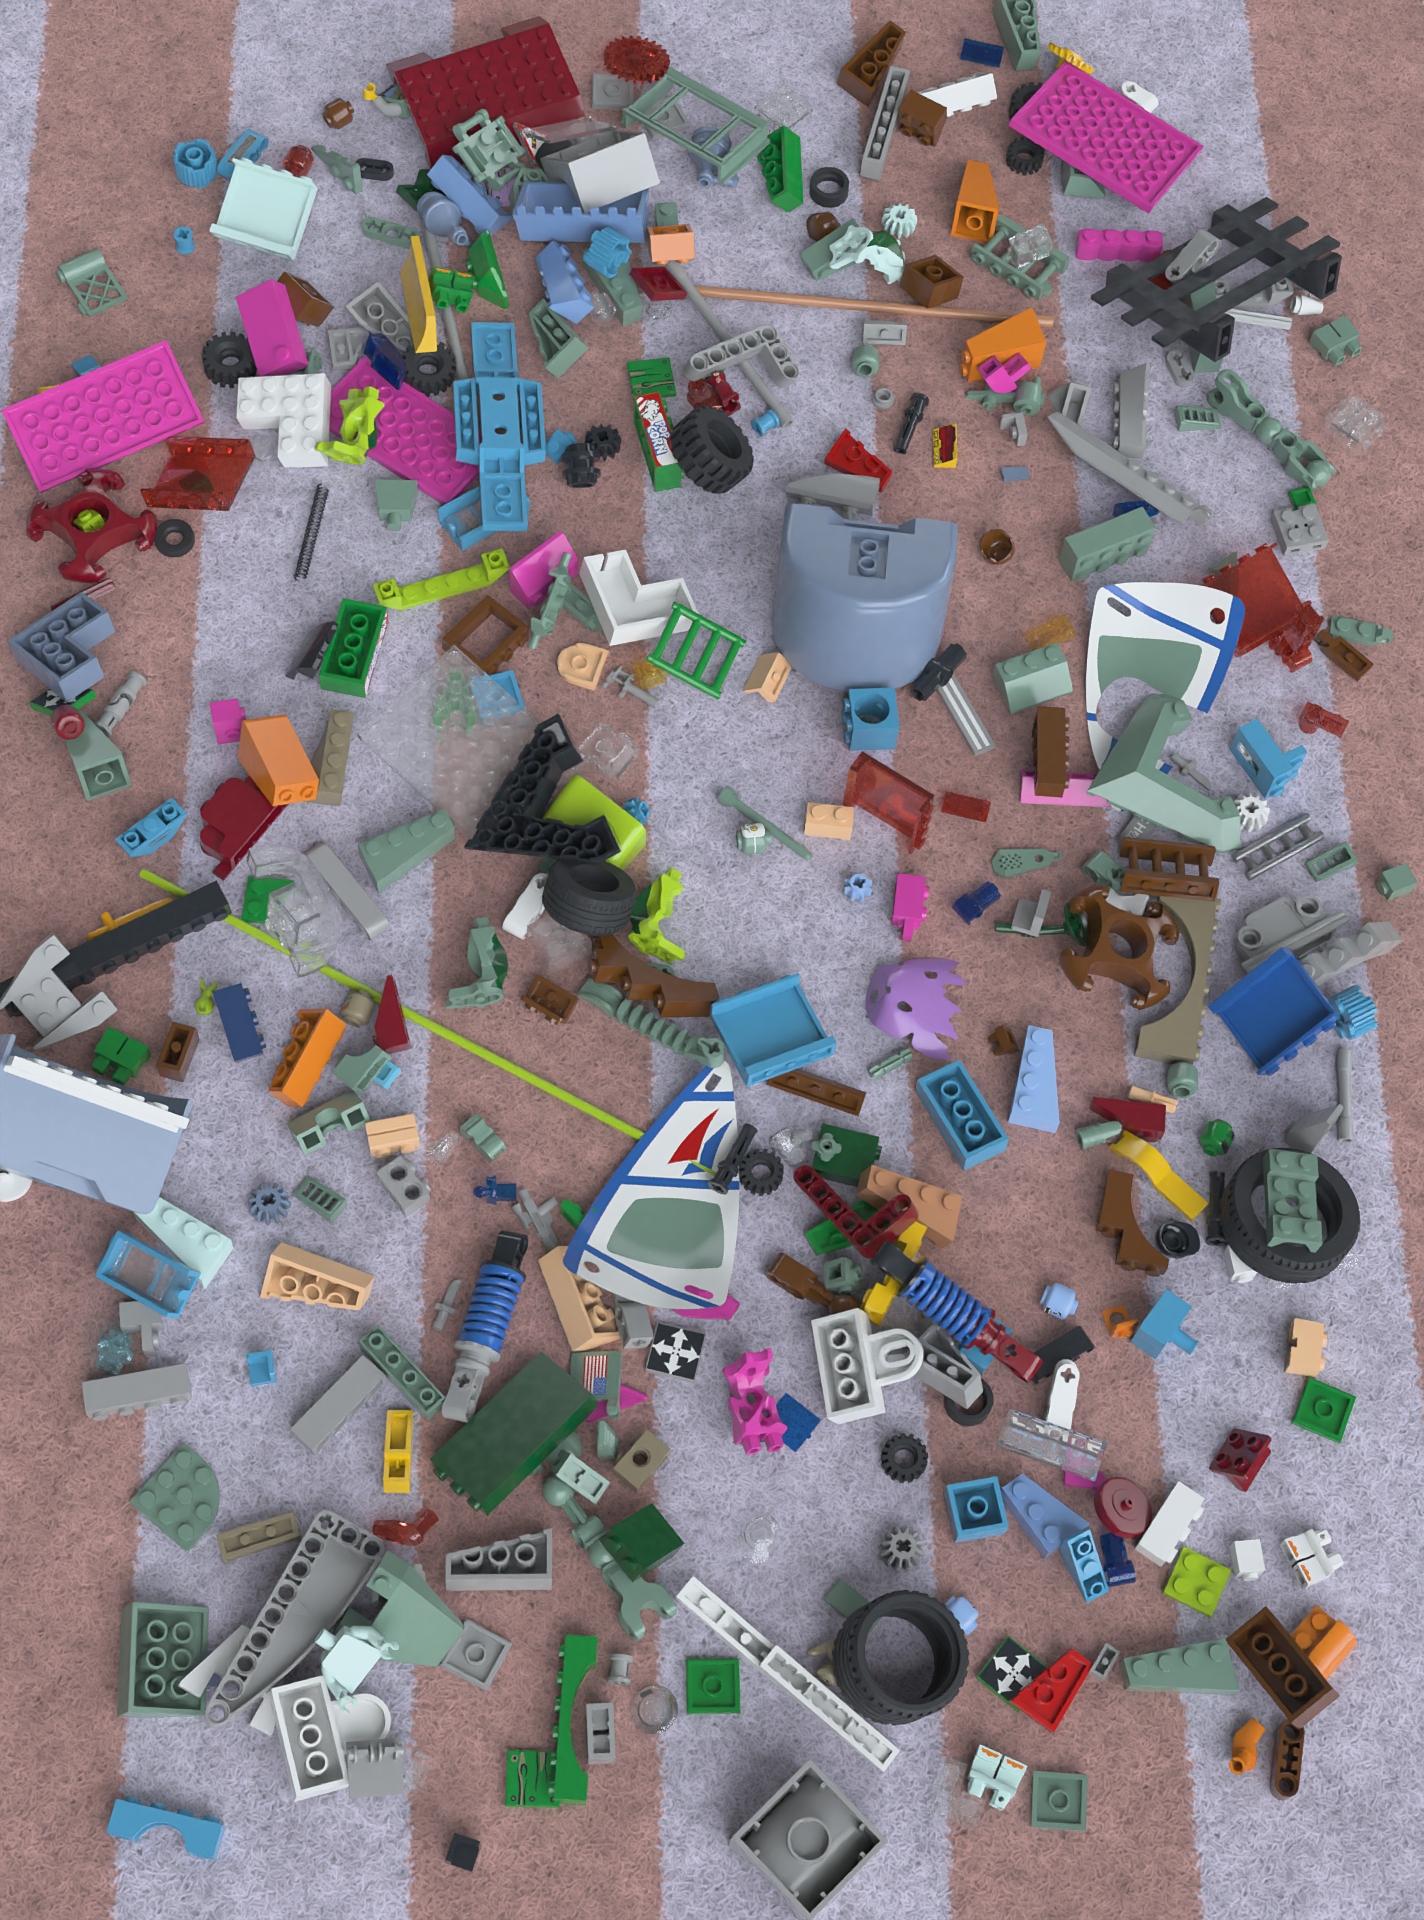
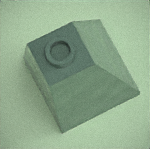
M78 709L85 722L84 731L75 739L64 740L87 801L132 786L121 751Z

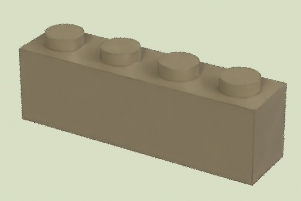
M331 709L329 723L310 762L319 779L317 796L315 800L303 802L341 805L354 712Z

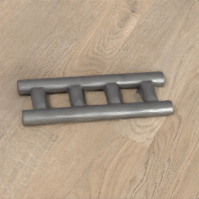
M1305 813L1232 854L1231 858L1235 863L1240 860L1244 861L1250 869L1245 873V876L1251 881L1325 839V835L1322 831H1318L1315 834L1306 824L1311 821V817L1308 813ZM1298 828L1306 839L1295 844L1288 833ZM1280 839L1287 850L1277 855L1269 844ZM1261 849L1269 860L1258 865L1251 854Z

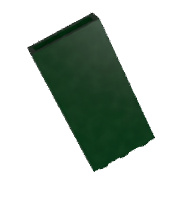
M540 1352L430 1458L435 1467L432 1471L442 1482L445 1479L451 1483L449 1486L459 1497L463 1494L468 1498L466 1502L476 1512L481 1510L488 1516L598 1407L596 1400L591 1392L545 1354Z

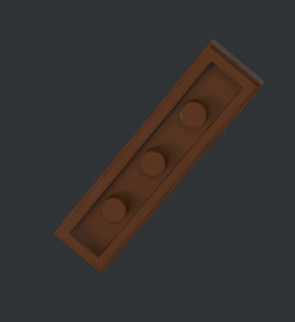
M800 1069L789 1071L767 1081V1085L855 1116H859L867 1093Z

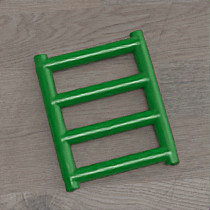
M674 601L671 607L673 609L671 616L653 653H649L646 661L700 691L719 699L722 693L720 692L722 684L740 647H744L746 640ZM683 615L693 622L673 663L670 664L660 657L680 616ZM700 626H703L712 631V634L693 674L690 675L680 668ZM720 637L732 642L712 686L701 681L700 678Z

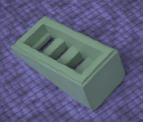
M1177 406L1174 415L1178 432L1221 429L1217 409L1193 406ZM1208 415L1213 416L1214 422H1210Z
M1347 841L1305 862V865L1317 883L1357 865L1358 859ZM1342 852L1347 861L1343 862L1338 854ZM1334 856L1339 865L1335 866L1330 857ZM1323 860L1327 861L1328 865L1331 868L1330 870L1327 871L1326 867L1322 862ZM1316 863H1318L1323 872L1320 875L1314 867Z
M307 1176L292 1194L331 1224L347 1206L345 1198L310 1176ZM310 1184L314 1186L306 1196L302 1195ZM319 1190L320 1193L314 1201L310 1200L315 1192ZM326 1195L328 1198L320 1206L318 1203ZM332 1200L335 1202L329 1210L325 1209Z
M599 1421L597 1458L615 1460L618 1456V1435L605 1421Z

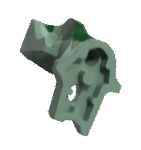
M488 917L475 918V929L470 930L468 963L472 972L479 980L470 986L450 989L449 997L445 1003L446 1009L471 1006L483 1008L486 1005L497 1003L504 998L503 982L508 973V959L506 951L496 936L495 927L489 926Z

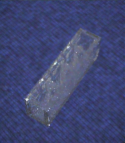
M1009 1408L1002 1425L997 1447L1095 1482L1108 1443Z

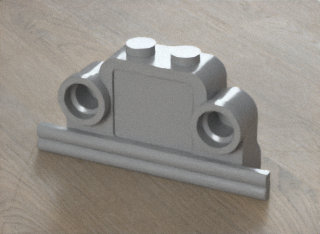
M1302 895L1297 899L1296 903L1289 897H1282L1278 900L1272 899L1259 910L1253 909L1245 916L1244 926L1239 930L1235 944V950L1243 960L1240 967L1247 975L1281 947L1290 948L1298 959L1331 941L1337 928L1348 923L1349 919L1342 910L1327 916L1322 910L1321 901L1313 895Z

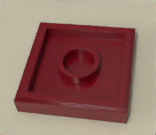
M666 267L632 268L629 273L651 301L684 300L687 292Z

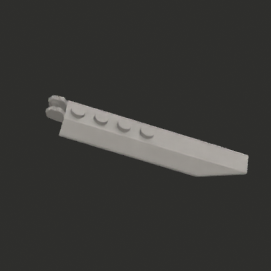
M1057 411L1048 416L1049 421L1074 454L1182 525L1189 518L1197 522V524L1203 525L1212 518L1213 512L1208 506L1198 505L1192 497L1183 495L1177 491L1174 485L1165 483L1159 479L1156 473L1147 471L1141 467L1138 461L1127 458Z

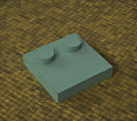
M1034 1771L1031 1828L1086 1832L1088 1775Z

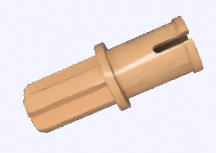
M1132 1085L1128 1100L1166 1105V1112L1174 1113L1178 1104L1176 1099L1158 1094L1156 1090L1152 1092Z

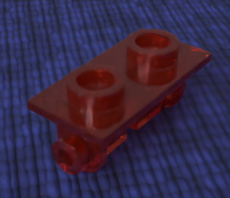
M946 791L941 812L987 822L991 801L956 794L953 791Z

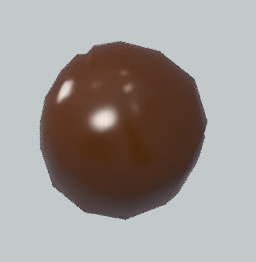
M991 529L980 540V551L984 559L993 565L1006 563L1015 552L1012 538L1002 529Z

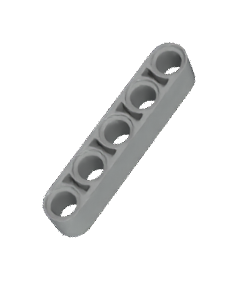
M321 842L303 854L306 863H310L314 869L312 870L321 881H325L328 885L326 886L335 898L338 897L341 901L340 905L348 915L351 914L355 918L354 922L362 932L365 931L369 940L390 928L385 915L325 842Z

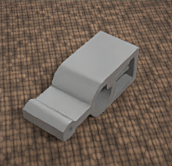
M612 1293L616 1304L615 1319L623 1349L646 1348L654 1336L645 1304Z

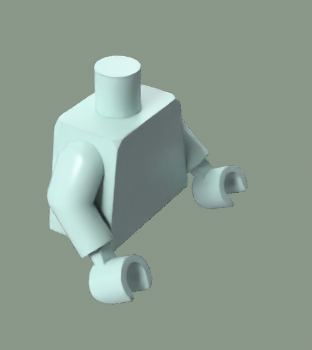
M343 1626L335 1636L326 1629H322L314 1641L325 1649L321 1654V1671L328 1688L335 1698L339 1700V1709L345 1713H350L346 1708L348 1700L354 1706L358 1705V1700L355 1697L347 1695L348 1691L351 1694L354 1692L380 1656L383 1659L394 1658L388 1652L389 1646L393 1650L399 1649V1645L396 1642L387 1643V1639L371 1626H352L350 1628Z

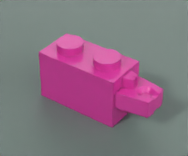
M899 873L897 875L891 925L903 928L902 941L911 942L913 929L919 930L921 921L926 920L927 907H923V901L928 900L929 886H925L926 877Z

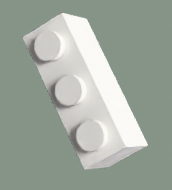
M1178 1481L1135 1550L1160 1567L1165 1562L1170 1564L1178 1552L1174 1547L1179 1540L1184 1542L1191 1531L1188 1528L1189 1523L1192 1519L1197 1521L1204 1511L1201 1504L1205 1498Z

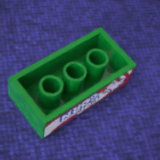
M660 391L634 396L633 421L655 492L681 487V479H684L683 469H680L677 459H674L673 449L670 446L673 422L671 417H667L666 399L662 400Z
M343 598L335 621L338 623V628L325 653L320 669V686L323 690L366 698L389 623L388 610L384 606Z

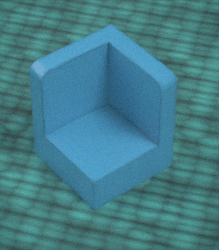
M272 1350L246 1354L251 1386L277 1383L275 1359Z

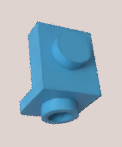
M558 429L546 442V454L558 464L561 462V455L565 453L567 446L575 444L578 439L570 431L565 433Z

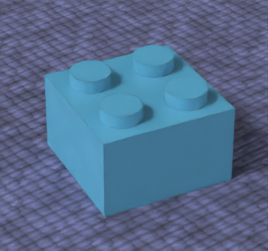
M997 1476L946 1485L943 1495L954 1543L1004 1535L1009 1525Z

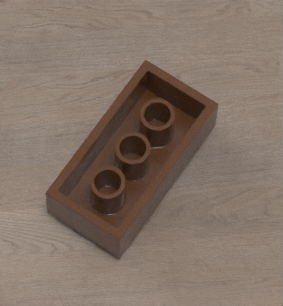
M1267 1606L1226 1638L1230 1647L1298 1730L1340 1696Z

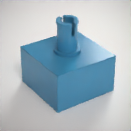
M1166 1289L1137 1330L1131 1343L1155 1360L1168 1342H1173L1191 1355L1199 1341H1196L1182 1331L1180 1324L1192 1306Z

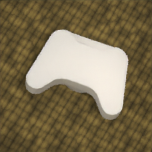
M1110 888L1109 895L1105 900L1119 909L1142 916L1149 900V895L1120 896Z

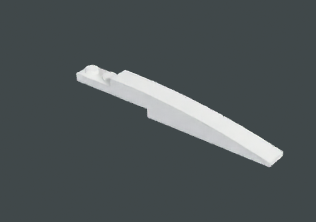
M694 1576L691 1577L675 1597L710 1627L719 1639L882 1772L887 1769L900 1750L779 1646H774Z

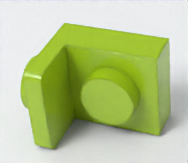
M92 509L81 512L78 518L73 521L75 526L79 527L83 532L96 531L106 524L101 515Z

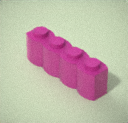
M1082 229L1078 232L1075 254L1076 258L1080 260H1094L1097 258L1103 261L1119 259L1126 262L1136 260L1151 262L1161 255L1163 235L1161 232L1154 230L1144 232L1124 230L1120 232L1113 229L1101 231Z

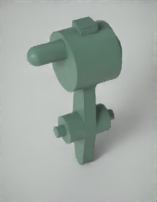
M1036 376L1032 382L1019 383L1014 393H998L987 384L984 390L967 391L966 399L983 401L982 406L988 411L994 409L996 403H1014L1013 408L1017 413L1023 412L1024 415H1035L1040 411L1041 405H1044L1045 394H1042L1041 378Z

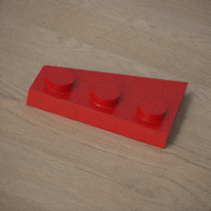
M845 428L824 459V464L843 474L880 478L878 491L882 493L893 472L875 455H871L864 448V445L860 441H856L850 435L851 432Z
M1068 1649L1008 1702L1049 1732H1055L1092 1668L1093 1663L1074 1649Z

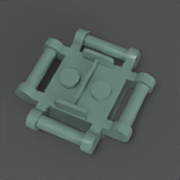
M480 109L475 113V116L453 127V133L460 143L452 149L455 154H459L471 171L477 185L487 180L494 191H500L506 183L518 176L521 168H526L523 163L518 162L517 158L527 151L523 146L519 145L504 123L505 119L503 116H500L491 123L488 112L485 109ZM479 123L482 129L468 137L466 131ZM509 165L511 168L509 172L501 177H496L495 174Z

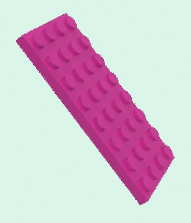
M167 340L1 410L40 493L79 477V474L83 473L85 469H99L205 423Z
M363 357L331 390L329 432L342 439L339 431L344 417L339 401L348 399L349 389H359L363 392L364 387L370 386L378 389V401L383 402L384 407L375 417L378 432L376 447L368 451L366 456L403 480H417L418 489L442 505L460 497L479 476V465L456 461L454 413L371 360ZM478 429L479 444H481L482 431Z

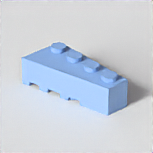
M1029 1025L1024 1037L1008 1123L1056 1133L1060 1123L1053 1032L1049 1029Z

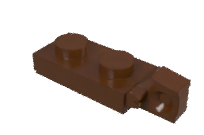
M1322 629L1314 639L1321 646L1320 650L1323 654L1357 682L1374 665L1341 636H1331Z

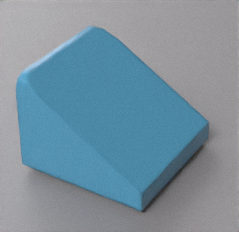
M90 355L71 364L77 377L101 368Z

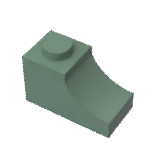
M375 1045L369 1052L360 1056L346 1054L338 1060L332 1073L349 1088L362 1095L392 1056Z

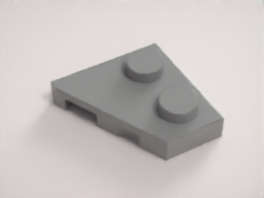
M364 327L328 330L333 371L353 369L357 365L369 338V330Z

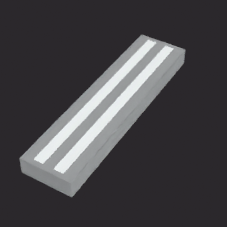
M953 673L950 681L944 687L939 686L936 691L975 757L994 749L995 744Z

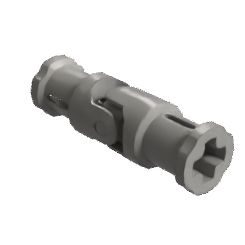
M129 671L128 678L123 686L118 687L110 699V703L104 707L102 716L98 721L94 722L106 737L112 735L111 730L117 722H121L125 712L128 711L136 700L138 691L147 684L146 679L135 671Z

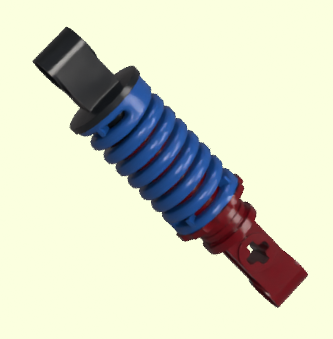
M885 1240L870 1260L877 1269L899 1283L895 1290L897 1297H908L907 1302L910 1305L916 1303L915 1308L918 1311L923 1310L924 1316H931L933 1323L939 1322L938 1326L941 1329L946 1328V1333L949 1335L953 1334V1338L961 1343L966 1350L976 1346L984 1356L991 1354L1026 1383L1031 1381L1043 1364L1042 1359L1006 1334V1327L1004 1325H998L994 1321L995 1310L982 1306L981 1301L974 1299L972 1294L967 1293L963 1287H959L955 1281H951V1278L944 1275L941 1270H936L935 1266L925 1256L913 1262L899 1248ZM1004 1346H1009V1355H1004L1006 1352L1005 1349H1003Z

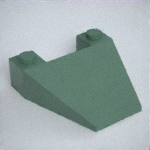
M387 1550L366 1584L367 1587L387 1599L373 1621H370L349 1607L332 1634L335 1636L343 1626L349 1628L352 1626H371L387 1639V1643L396 1642L399 1645L398 1650H393L390 1646L388 1648L389 1654L394 1657L393 1659H383L380 1656L378 1660L438 1667L465 1626L409 1563Z

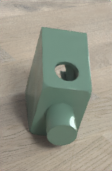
M375 479L379 518L381 521H388L387 527L389 530L398 531L401 529V521L412 520L418 498V481Z

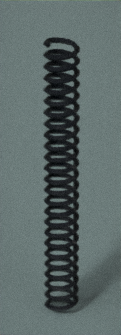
M322 483L317 485L294 574L296 581H299L296 576L300 577L298 575H303L305 577L302 578L306 579V575H308V567H310L311 556H313L312 552H314L316 537H318L320 522L324 514L325 500H327V493H329L327 488L319 487Z

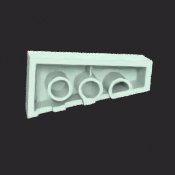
M160 1197L151 1213L140 1214L133 1212L136 1220L176 1260L201 1272L198 1282L204 1289L233 1250L230 1238Z

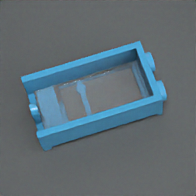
M480 486L437 509L438 521L462 551L497 532L482 531ZM526 495L527 515H528V514H529L530 500H529V498H528L527 495Z
M117 1230L109 1242V1248L105 1256L98 1264L95 1277L165 1317L179 1319L201 1272L192 1269L133 1234Z

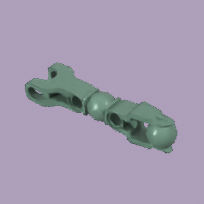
M1230 369L1219 371L1215 379L1216 388L1208 394V404L1212 408L1217 409L1218 413L1222 416L1233 418L1244 429L1251 431V434L1256 432L1258 440L1263 444L1270 445L1269 450H1273L1274 455L1285 465L1284 471L1299 483L1306 484L1313 491L1316 490V487L1326 485L1331 478V473H1336V468L1326 460V456L1312 441L1300 439L1296 434L1288 431L1287 428L1283 429V425L1279 420L1269 417L1270 413L1266 412L1264 406L1249 393L1245 381ZM1223 378H1228L1231 381V385L1225 382ZM1219 396L1223 400L1217 401L1214 397ZM1301 457L1310 461L1305 468L1298 462V459Z

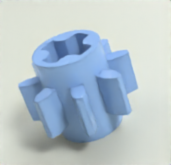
M852 872L851 879L845 878L844 885L847 887L844 888V894H849L851 901L860 899L863 902L865 895L871 896L872 889L870 887L872 880H867L865 873L856 874Z

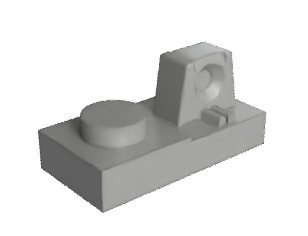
M864 320L862 342L863 344L905 345L907 322Z

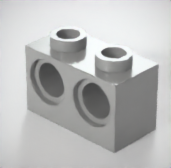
M400 1155L378 1170L376 1176L378 1182L405 1217H408L430 1201L429 1192H431V1189L424 1179L419 1180L415 1175L417 1171L409 1160L405 1162ZM395 1173L404 1174L402 1179L396 1180L392 1178ZM411 1191L419 1193V1195L413 1199L408 1198L406 1196Z
M613 1703L586 1704L588 1765L615 1763Z

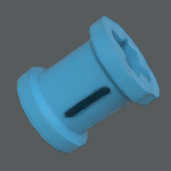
M184 226L175 229L173 236L177 242V251L181 254L191 253L195 249V244L192 241V230Z
M772 409L766 410L765 414L758 419L753 418L751 420L752 429L760 437L765 435L767 430L780 425L779 418Z

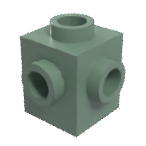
M847 1257L824 1263L825 1287L838 1294L844 1293L849 1295L853 1294V1291L863 1289V1270L860 1264Z

